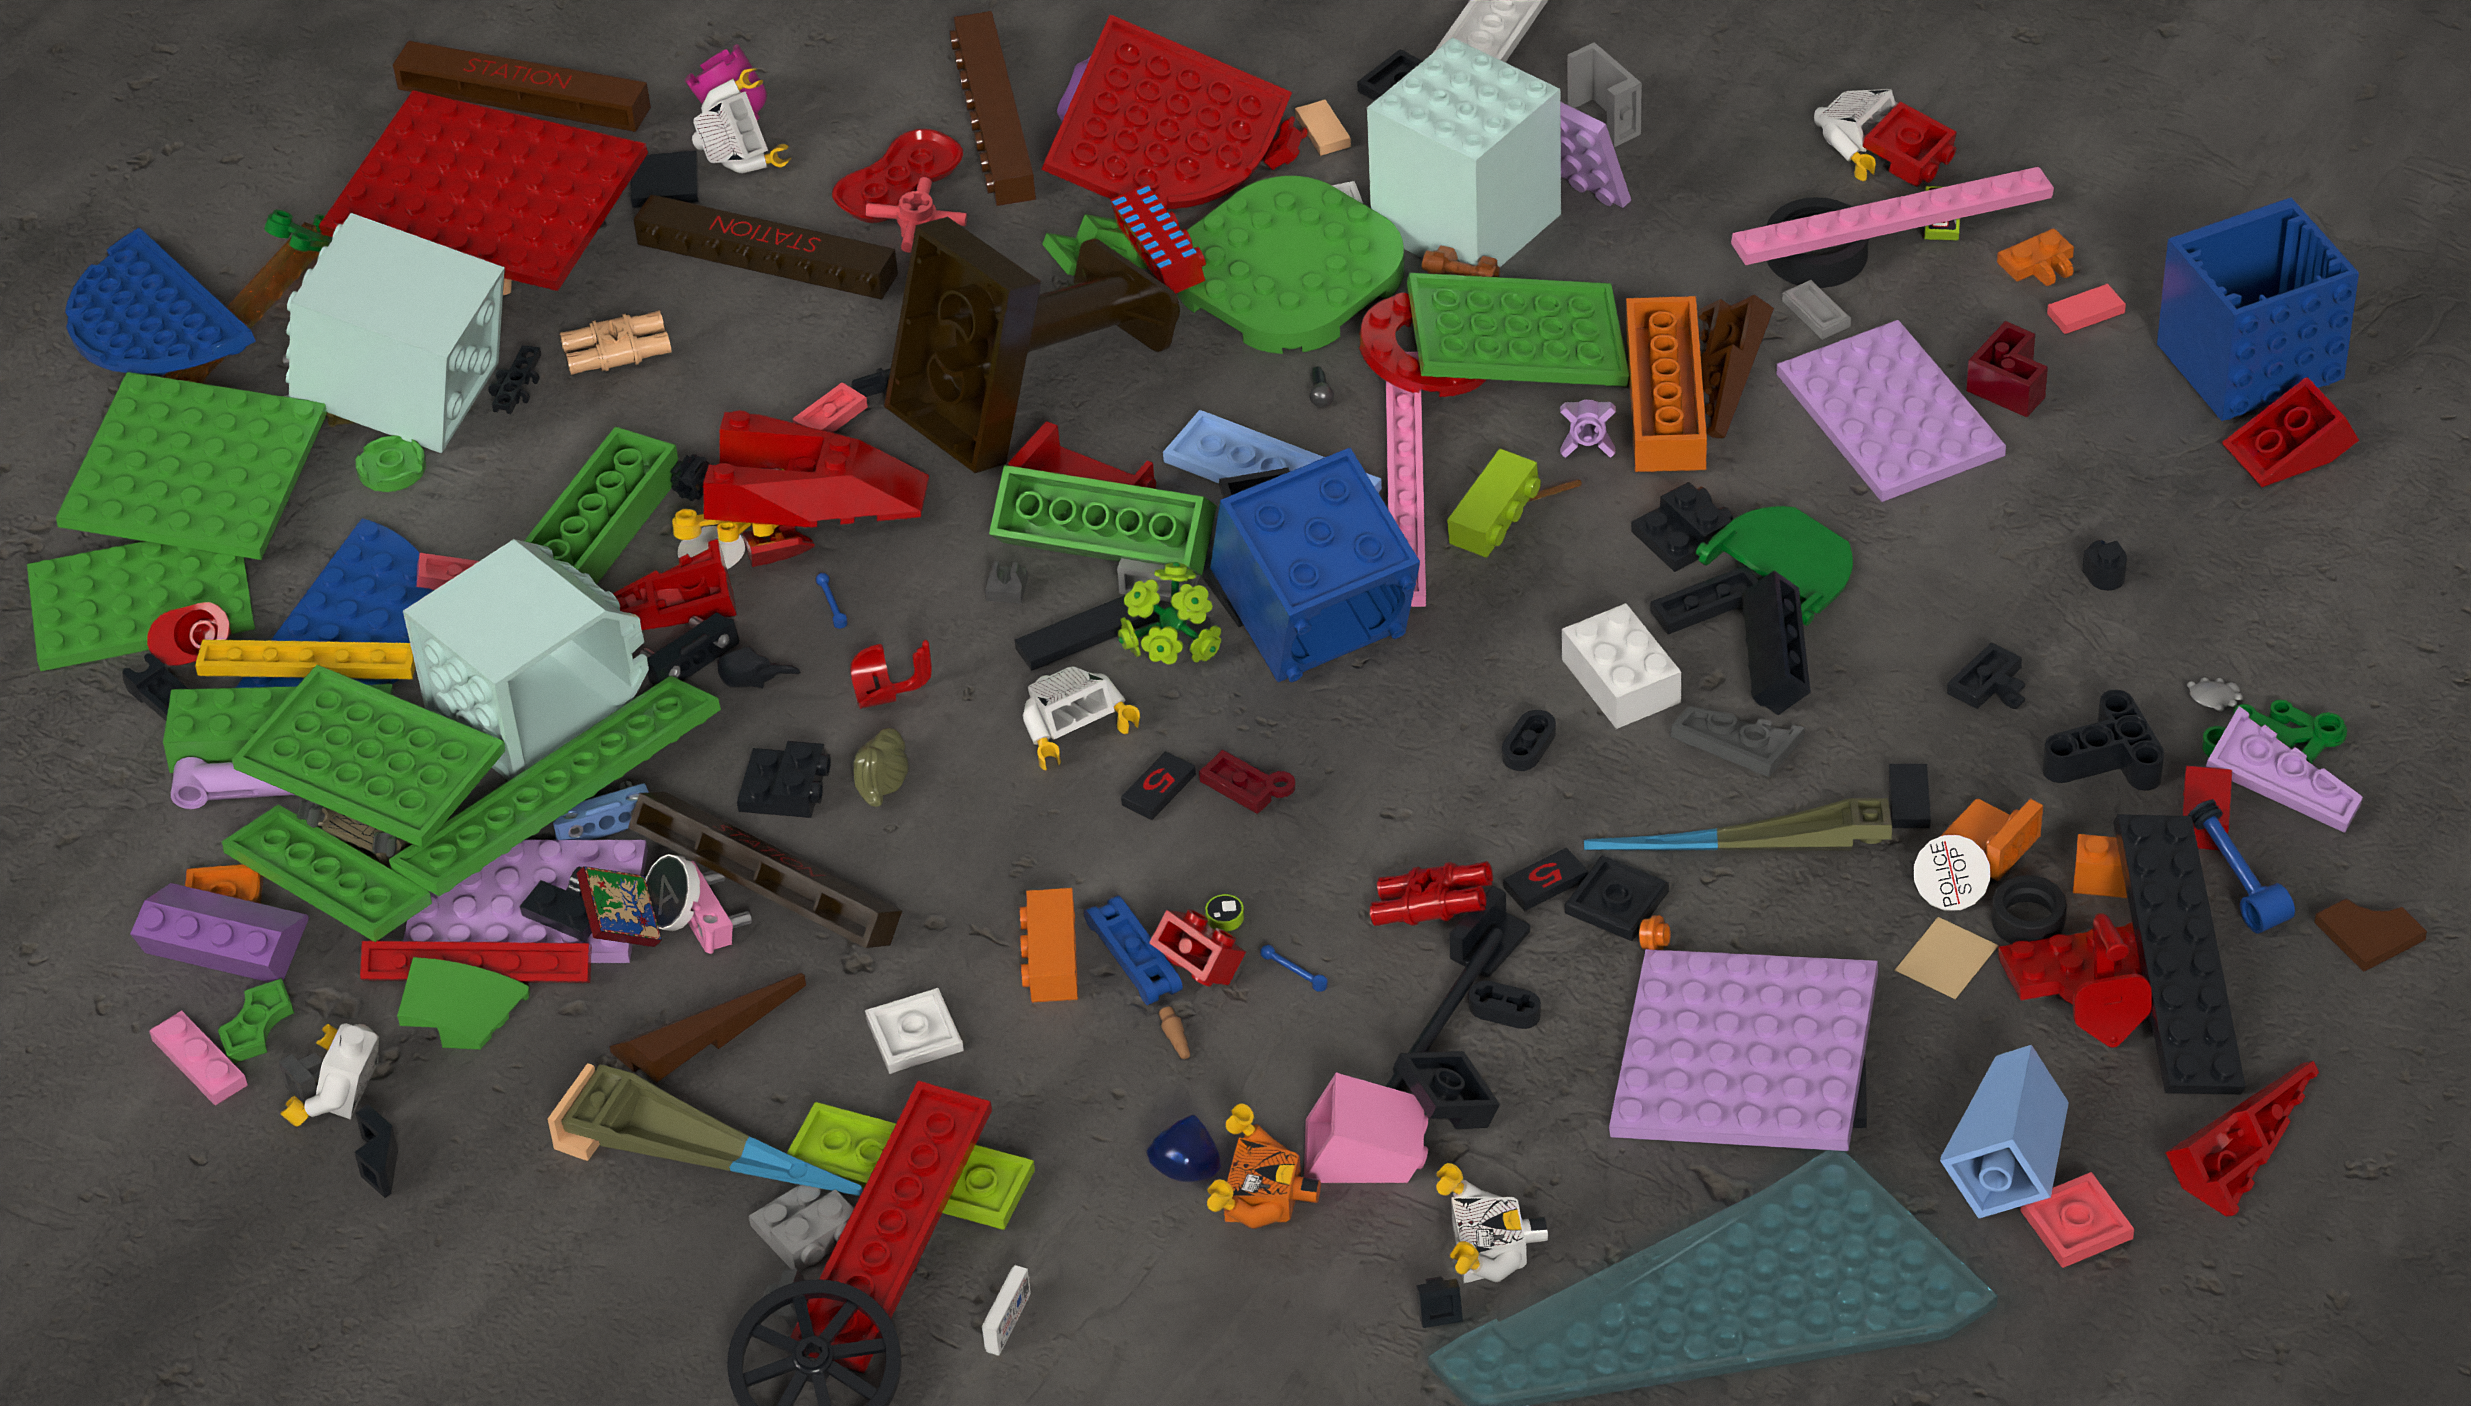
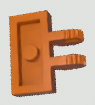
M2053 228L1998 252L1997 263L2017 282L2034 275L2045 286H2049L2055 283V272L2063 278L2073 275L2074 268L2069 259L2073 258L2074 246Z

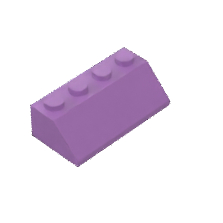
M170 883L144 900L130 935L144 953L265 982H272L281 978L284 981L309 917L303 913Z

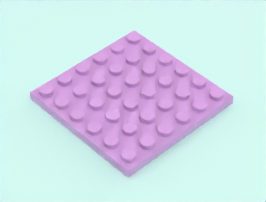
M1646 949L1609 1124L1610 1137L1849 1151L1878 977L1877 961Z

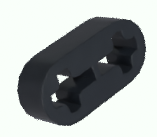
M1493 981L1477 982L1469 990L1470 1012L1479 1019L1518 1029L1532 1028L1540 1021L1541 1001L1535 993L1529 990ZM1523 1007H1527L1524 1012H1519Z

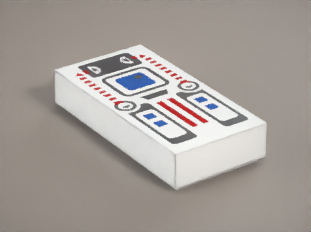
M1016 1265L1012 1267L982 1325L984 1346L988 1353L1000 1355L1031 1294L1027 1268Z

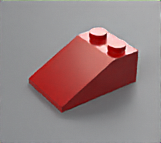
M2306 377L2225 439L2222 444L2261 487L2331 463L2357 443L2359 439L2346 417Z

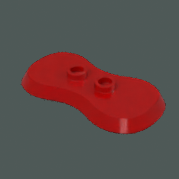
M916 129L906 132L891 143L886 153L877 162L840 179L833 188L832 198L847 214L867 223L888 220L887 218L866 216L867 203L899 206V200L904 194L917 190L920 178L927 177L933 183L949 176L962 160L963 149L953 138L935 130Z

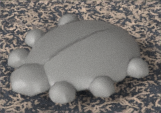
M2204 677L2197 684L2193 681L2187 684V687L2190 689V695L2196 702L2203 706L2214 708L2217 711H2223L2224 707L2227 706L2236 707V700L2243 699L2242 694L2239 693L2238 685L2233 682L2224 683L2222 678L2210 681L2207 677Z

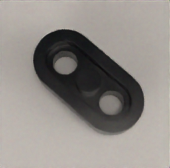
M1531 710L1520 717L1502 744V761L1505 766L1515 771H1527L1538 764L1556 736V721L1553 715L1544 710Z

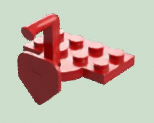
M2099 913L2095 915L2093 929L2088 932L2072 935L2059 934L2048 939L2030 942L2017 941L2012 945L1998 947L1999 961L2020 1000L2059 994L2066 1002L2073 1004V1019L2076 1025L2108 1047L2114 1048L2120 1045L2151 1012L2152 990L2148 980L2142 976L2132 922L2125 926L2115 927L2107 915Z

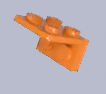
M2030 798L2020 810L2015 809L2009 815L1981 799H1975L1941 836L1960 835L1973 840L1984 851L1989 861L1990 878L1999 881L2041 836L2043 805Z

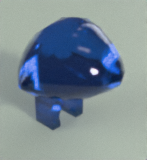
M1190 1115L1165 1129L1153 1140L1146 1151L1150 1164L1160 1173L1175 1181L1198 1182L1213 1177L1221 1168L1216 1145L1206 1127L1196 1115Z

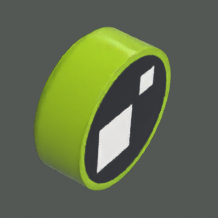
M1218 895L1210 899L1206 904L1207 924L1214 930L1219 928L1226 932L1237 929L1244 921L1243 903L1233 895Z

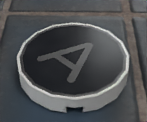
M668 854L660 857L652 865L646 877V882L659 929L676 931L683 928L691 920L695 912L690 910L693 901L698 902L700 896V879L696 867L691 861L686 860L682 856Z

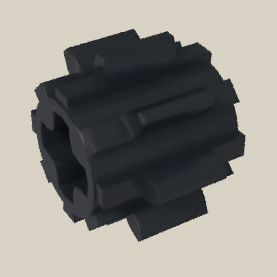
M692 454L689 457L686 455L682 461L678 460L670 471L674 475L670 481L673 484L671 488L682 499L686 498L689 501H694L696 498L700 500L704 494L703 482L708 466L713 464H710L707 458L703 456L699 457L696 454Z

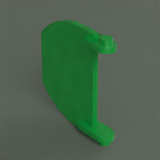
M1788 506L1765 507L1744 513L1714 535L1708 542V545L1703 542L1696 550L1699 562L1705 566L1709 565L1720 554L1726 552L1763 577L1772 571L1779 573L1799 587L1800 601L1802 602V619L1805 626L1812 622L1815 612L1820 613L1842 593L1849 581L1853 566L1852 551L1847 540L1796 507Z

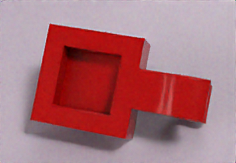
M1293 116L1281 123L1279 137L1271 142L1264 159V163L1272 170L1283 163L1288 165L1293 162L1300 153L1298 147L1301 140L1306 138L1308 134L1305 127L1301 130L1294 127L1295 117Z

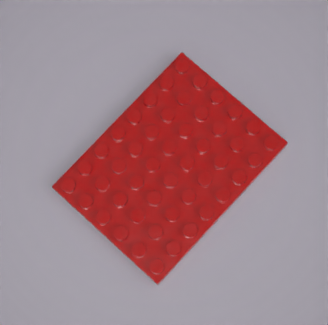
M412 90L323 218L319 228L322 235L333 237L336 227L339 224L343 225L350 213L505 267V279L558 291L647 156L648 150L646 143Z

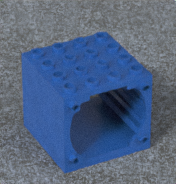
M2292 197L2169 238L2167 242L2157 345L2221 421L2230 420L2235 416L2271 405L2306 377L2317 388L2328 386L2345 378L2359 272Z
M1351 448L1220 500L1210 569L1277 682L1288 678L1290 682H1295L1303 676L1304 671L1390 635L1393 639H1397L1406 633L1420 561Z

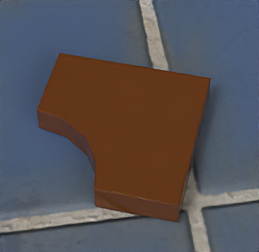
M2347 898L2316 913L2314 922L2363 972L2425 941L2427 931L2403 907L2390 911H2372L2357 906Z

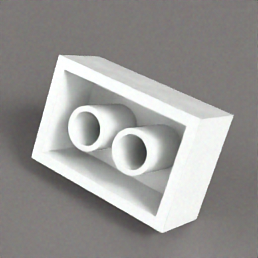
M1626 603L1562 629L1563 662L1616 729L1681 703L1680 669Z

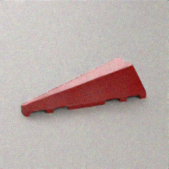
M718 539L708 542V549L693 557H690L688 554L680 557V564L661 574L656 570L613 593L619 602L620 611L635 614L640 618L642 631L689 623L693 616L706 620L715 613H719L724 617L737 615L734 593Z
M2315 1062L2301 1063L2165 1152L2182 1189L2226 1217L2238 1213L2240 1208L2237 1204L2243 1193L2252 1189L2255 1184L2252 1178L2260 1165L2267 1163L2291 1122L2288 1116L2294 1106L2301 1104L2305 1098L2303 1091L2310 1079L2317 1077L2319 1074Z

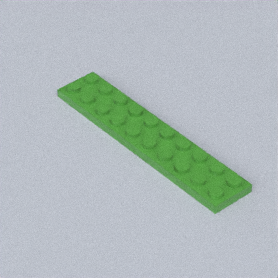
M673 676L667 677L445 822L424 848L412 844L390 858L391 869L437 896L451 891L454 886L472 874L481 871L483 867L501 855L508 853L513 847L528 837L537 834L549 823L567 814L569 810L587 798L594 796L599 790L614 780L623 777L625 773L643 761L650 759L655 753L670 743L677 741L691 729L706 722L708 718L721 710L719 699Z

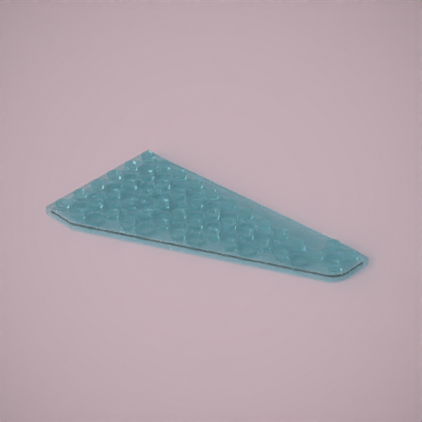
M1827 1150L1766 1189L1500 1322L1494 1319L1460 1336L1428 1356V1366L1467 1406H1528L1947 1339L1995 1308L1998 1295L1845 1151Z

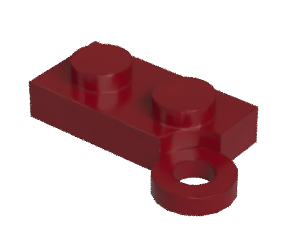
M1223 749L1199 771L1201 783L1256 814H1259L1272 801L1271 796L1276 798L1288 797L1293 794L1296 787L1295 778L1292 774L1285 771H1277L1267 775ZM1277 782L1287 783L1284 787H1276L1274 784Z

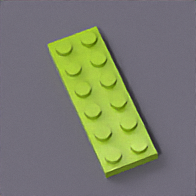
M815 1102L787 1154L859 1184L862 1190H864L896 1123ZM975 1145L943 1213L1005 1230L1035 1171L1034 1160Z

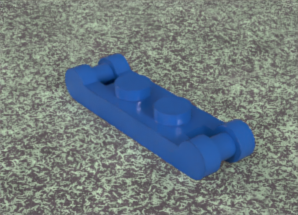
M1118 895L1108 899L1107 905L1100 908L1093 906L1084 910L1087 925L1098 934L1138 989L1141 999L1147 1006L1157 1002L1159 996L1167 992L1172 995L1183 990L1178 973L1164 954L1149 944L1151 940L1150 935L1121 896ZM1155 975L1160 976L1161 979L1152 982L1150 980Z

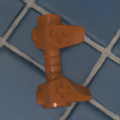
M1442 245L1439 246L1437 251L1427 250L1422 260V270L1428 271L1429 274L1499 277L1500 275L1497 259L1482 256L1477 266L1457 261L1458 257L1454 248Z

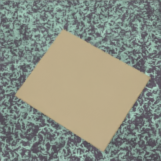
M1938 917L1895 971L1956 999L1999 945Z

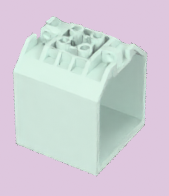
M513 539L403 610L425 709L503 740L505 752L492 768L508 781L631 702L649 670L647 657L644 654H640L634 659L632 658V653L644 643L640 618L635 614L620 611L619 602L610 591L605 592L595 584L588 574H582L568 562L554 560L552 550L538 544Z

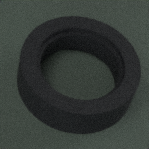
M1803 198L1789 202L1777 209L1769 218L1767 226L1846 209L1852 206L1830 198ZM1869 238L1849 242L1845 249L1830 255L1813 256L1799 253L1767 260V263L1777 276L1792 284L1800 285L1812 280L1819 288L1833 287L1850 281L1863 270L1868 259Z

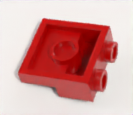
M1900 101L1865 136L1863 147L1891 162L1890 173L1918 187L1923 181L1930 183L1935 178L1941 162L1945 165L1951 162L1957 149L1954 146L1957 132Z

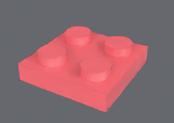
M2092 1172L2053 1187L2051 1198L2020 1207L2021 1213L2062 1268L2133 1239V1226Z

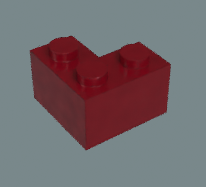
M2004 321L1968 360L1966 391L2024 417H2028L2046 396L2048 366L2033 360L2036 334Z

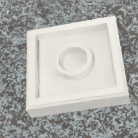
M939 988L865 1010L866 1020L889 1074L964 1051L962 1040Z

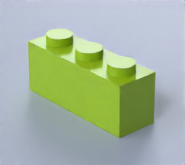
M1499 449L1447 519L1449 544L1486 558L1495 546H1500L1505 538L1507 529L1513 522H1517L1520 519L1523 507L1530 498L1533 499L1540 489L1541 480L1538 478L1537 462Z

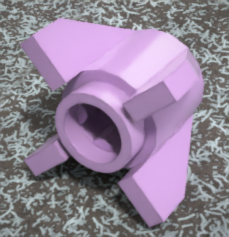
M1594 400L1565 402L1560 407V413L1570 421V431L1560 448V454L1566 458L1578 447V443L1584 446L1598 443V447L1611 458L1616 451L1606 431V421L1616 412V406L1611 402H1596Z

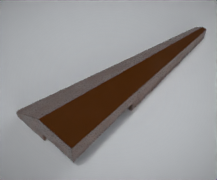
M1755 294L1731 306L1722 299H1719L1698 309V318L1703 321V329L1699 332V338L1705 343V352L1701 354L1703 389L1709 395V403L1705 406V413L1711 418V427L1707 429V434L1713 438L1723 439L1726 437L1774 310L1772 306Z
M802 973L795 974L609 1046L610 1052L633 1072L640 1068L655 1082H659L708 1045L712 1044L717 1049H720L806 986L805 975Z

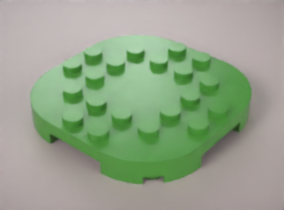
M1303 176L1267 178L1244 187L1187 230L1192 240L1193 248L1199 247L1205 258L1206 266L1202 267L1205 281L1176 294L1180 301L1192 312L1195 313L1202 308L1242 332L1244 344L1265 352L1283 354V348L1297 349L1302 346V352H1308L1326 346L1341 337L1340 326L1378 296L1387 299L1397 291L1405 273L1403 240L1396 226L1386 217L1323 181Z

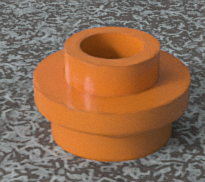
M1653 915L1650 919L1642 920L1639 930V940L1642 949L1663 950L1664 946H1668L1670 942V927L1668 923L1664 922L1661 915Z

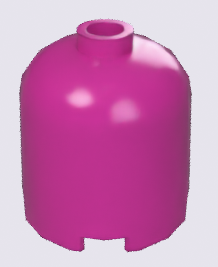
M736 44L731 53L726 48L700 65L703 71L696 77L690 73L685 78V82L700 103L703 104L709 91L731 79L738 80L742 71L753 67L740 46ZM755 71L751 72L748 76L752 84L760 80ZM763 83L756 88H743L740 90L741 93L746 92L756 120L760 118L757 113L763 108L767 100V92Z

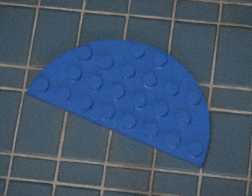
M137 228L107 249L109 256L98 265L91 264L73 287L65 309L68 316L66 328L78 352L89 362L116 372L163 375L168 372L205 364L227 355L241 353L246 346L256 342L252 331L141 228Z
M362 518L271 641L410 643L403 610L434 591L429 588L417 587V566L420 553L404 537L393 530ZM243 677L235 688L295 687L304 678ZM351 678L366 685L386 684L387 682L393 685L399 680Z

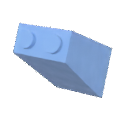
M2032 1045L1995 1056L1941 1155V1163L1978 1219L2051 1198L2069 1102Z

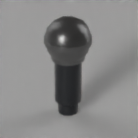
M1319 366L1314 367L1311 374L1313 388L1310 392V400L1317 407H1326L1333 401L1334 391L1328 386L1322 368Z

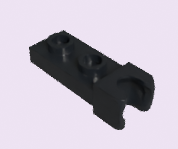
M147 653L144 659L149 664L148 669L138 673L130 668H125L122 671V678L130 694L141 703H146L160 717L167 721L171 690L189 688L166 670L165 664L151 653Z

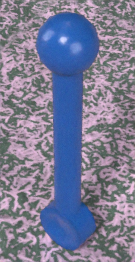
M819 573L815 580L819 586H822L834 615L833 625L839 629L844 628L848 624L847 616L840 613L828 585L829 576L826 573Z
M1264 945L1261 948L1260 954L1262 958L1266 960L1273 959L1312 983V988L1315 991L1322 992L1326 990L1327 978L1325 976L1312 975L1277 954L1271 945Z

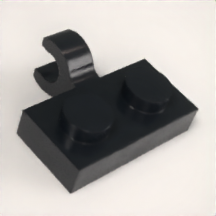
M1991 642L1947 683V694L1978 709L1996 693L2006 706L2017 709L2025 702V697L2018 694L2025 688V683L2012 676L2022 668V657Z
M579 866L574 870L566 890L540 880L519 906L522 916L585 942L592 934L576 874L582 867Z

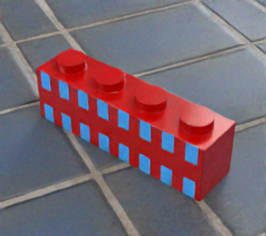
M1145 184L1110 199L1117 226L1154 278L1172 289L1175 294L1205 281L1202 267L1206 266V261L1199 247L1193 248L1192 240L1187 230H1180L1174 212H1167L1165 202L1159 193L1155 195L1148 184Z

